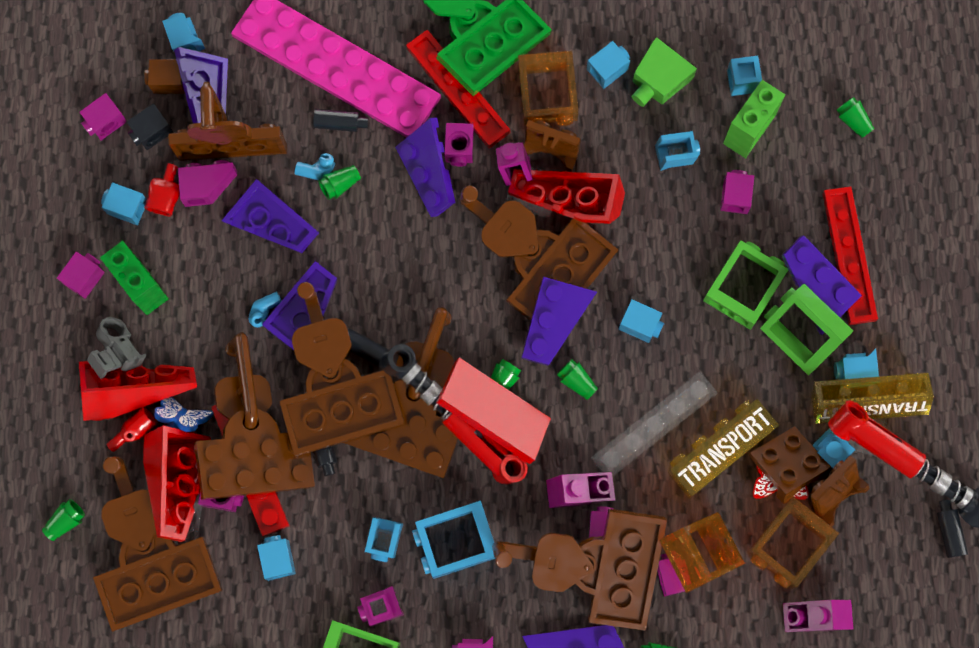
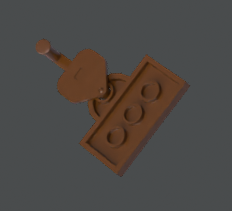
M204 82L200 89L201 123L190 124L187 126V129H181L176 133L169 134V145L179 161L287 154V143L280 126L262 124L259 128H251L242 122L227 121L226 113L210 82Z
M466 186L460 195V203L486 224L481 232L483 244L499 257L513 256L516 272L523 280L506 301L530 321L543 277L588 289L618 251L615 246L585 222L572 219L558 236L550 231L536 230L534 214L520 202L507 201L494 214L477 200L478 190L474 186Z
M309 282L301 283L297 288V293L301 298L305 299L311 324L300 327L294 332L292 344L296 359L301 364L311 368L306 380L307 393L279 401L294 456L404 425L405 422L392 376L386 374L384 370L361 376L358 368L345 359L352 346L346 324L338 318L324 320L313 285Z
M444 307L436 309L424 344L417 341L405 344L414 351L421 371L427 372V377L431 381L437 382L441 388L444 387L454 364V359L448 352L437 348L444 326L449 325L452 320L451 314ZM400 355L396 363L398 367L403 366V359ZM403 379L398 380L394 383L405 424L343 443L445 478L458 438L441 423L443 419L437 416V410H433L434 407L431 404L427 405L420 398L421 394L419 392L415 393L416 389L410 383L406 384Z
M240 332L225 347V351L229 356L236 357L238 376L222 378L214 389L216 408L228 419L223 429L222 439L196 441L194 443L201 500L315 487L311 453L294 456L288 433H280L275 420L270 414L266 413L272 405L270 384L263 376L253 375L248 337L244 332Z
M113 456L106 458L103 462V469L107 473L114 474L122 497L107 502L102 508L101 517L108 536L123 544L119 553L120 567L95 576L93 579L111 631L119 630L222 591L223 589L204 536L176 546L173 540L157 537L149 491L145 489L134 491L124 460L121 457Z
M608 509L603 536L590 537L578 544L570 535L547 533L539 539L537 546L496 541L493 543L492 551L496 565L500 568L508 567L512 562V558L534 561L532 579L539 589L563 592L576 584L584 592L592 594L588 614L589 623L646 631L667 519L662 516Z

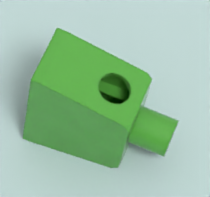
M656 37L634 73L633 83L639 88L632 95V99L642 107L651 98H654L660 104H664L692 81L697 68Z

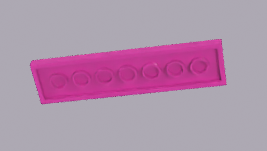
M253 0L231 32L232 37L406 138L426 122L441 99L440 93L278 0Z

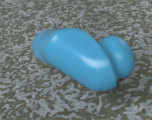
M325 153L313 165L297 162L295 175L319 180L324 174L332 172L335 166L334 158L332 155Z
M278 292L267 295L253 303L248 318L253 327L263 326L262 324L267 319L270 309L281 303L282 300Z

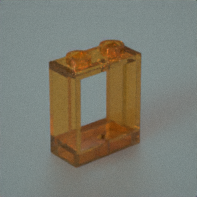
M572 51L518 55L524 125H527L528 120L557 123L559 126L571 125L573 121H577L578 103ZM566 71L570 107L530 110L527 74Z
M792 497L748 550V553L752 556L751 562L762 570L767 568L775 574L773 579L785 589L788 586L793 589L798 587L839 533L795 497ZM788 514L822 540L795 576L762 550V547Z
M719 512L685 526L659 540L686 593L745 564ZM699 532L717 570L709 572L690 535L691 533Z

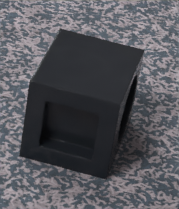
M154 103L126 121L132 129L128 132L136 146L142 143L146 150L164 140L169 134L174 133Z

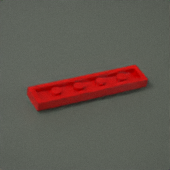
M428 30L406 45L410 54L466 122L473 124L475 133L489 149L510 134L509 127L480 92L472 96L436 59L437 53L443 50V48Z
M850 186L824 190L822 195L837 270L862 295L846 311L848 325L875 322L878 320L852 188Z
M214 405L211 408L223 436V429L228 419ZM277 492L246 495L263 537L290 526Z

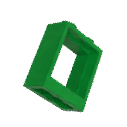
M121 241L100 257L131 300L146 315L169 299L124 241Z

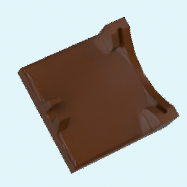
M528 120L524 147L527 155L538 152L554 155L561 160L567 171L572 172L579 155L581 138H578L575 133L569 130H555L546 122Z
M795 426L750 452L749 455L778 489L776 496L783 504L787 503L798 491L808 484L828 478L831 466L817 453V450Z
M851 455L845 461H839L832 469L831 475L825 481L818 482L811 492L815 515L830 529L835 525V513L840 503L851 495L866 493L870 489L869 484L859 477L856 459Z

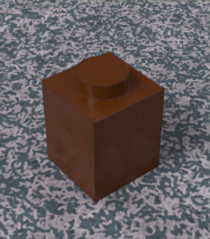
M149 59V69H145L144 79L145 84L150 87L153 94H185L176 59Z

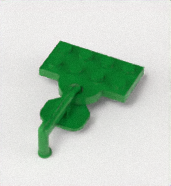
M423 0L434 14L451 17L449 30L454 41L437 53L436 59L472 96L476 95L548 37L552 30L523 0H505L497 7L484 0Z

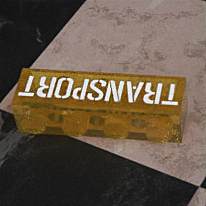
M917 373L816 381L813 386L811 402L815 423H827L848 400L862 406L871 419L929 415L934 395L929 374Z
M758 399L751 404L748 400L734 410L737 416L730 421L724 418L713 427L716 433L708 439L703 435L691 445L694 450L690 454L685 456L681 453L669 463L672 466L668 471L669 476L688 499L779 426Z

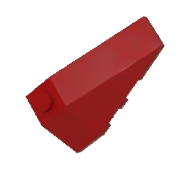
M514 169L511 185L508 190L509 195L586 223L610 224L621 214L625 191L619 174L531 170L532 180L527 181L523 170Z
M88 361L79 362L83 421H100L114 418L197 388L194 367L161 364L155 369H147L141 365L128 371H122L121 366L107 372L105 377L100 379Z
M164 425L144 435L143 464L157 537L180 542L185 541L195 512L193 506L197 495L200 494L194 443L196 441L211 440V437L185 432Z

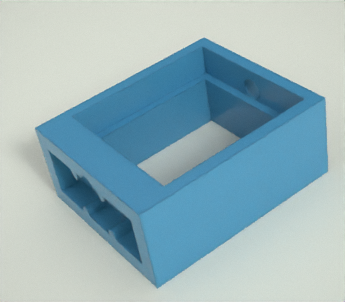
M481 501L415 522L417 529L412 530L417 547L423 546L426 555L421 558L425 574L431 573L433 579L495 559L492 551L494 540ZM472 513L485 552L437 568L425 528Z

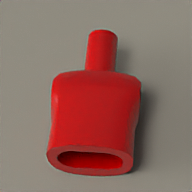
M167 164L164 177L151 180L148 197L144 206L146 210L168 217L172 216L175 204L180 196L179 184L173 182L178 166Z
M142 407L123 423L121 431L106 444L112 452H115L125 442L139 440L157 424L155 417L146 407Z

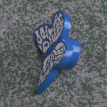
M173 397L161 400L160 407H156L154 411V416L159 422L167 423L168 427L192 432L198 428V424H203L211 419L213 411L188 410L183 408Z

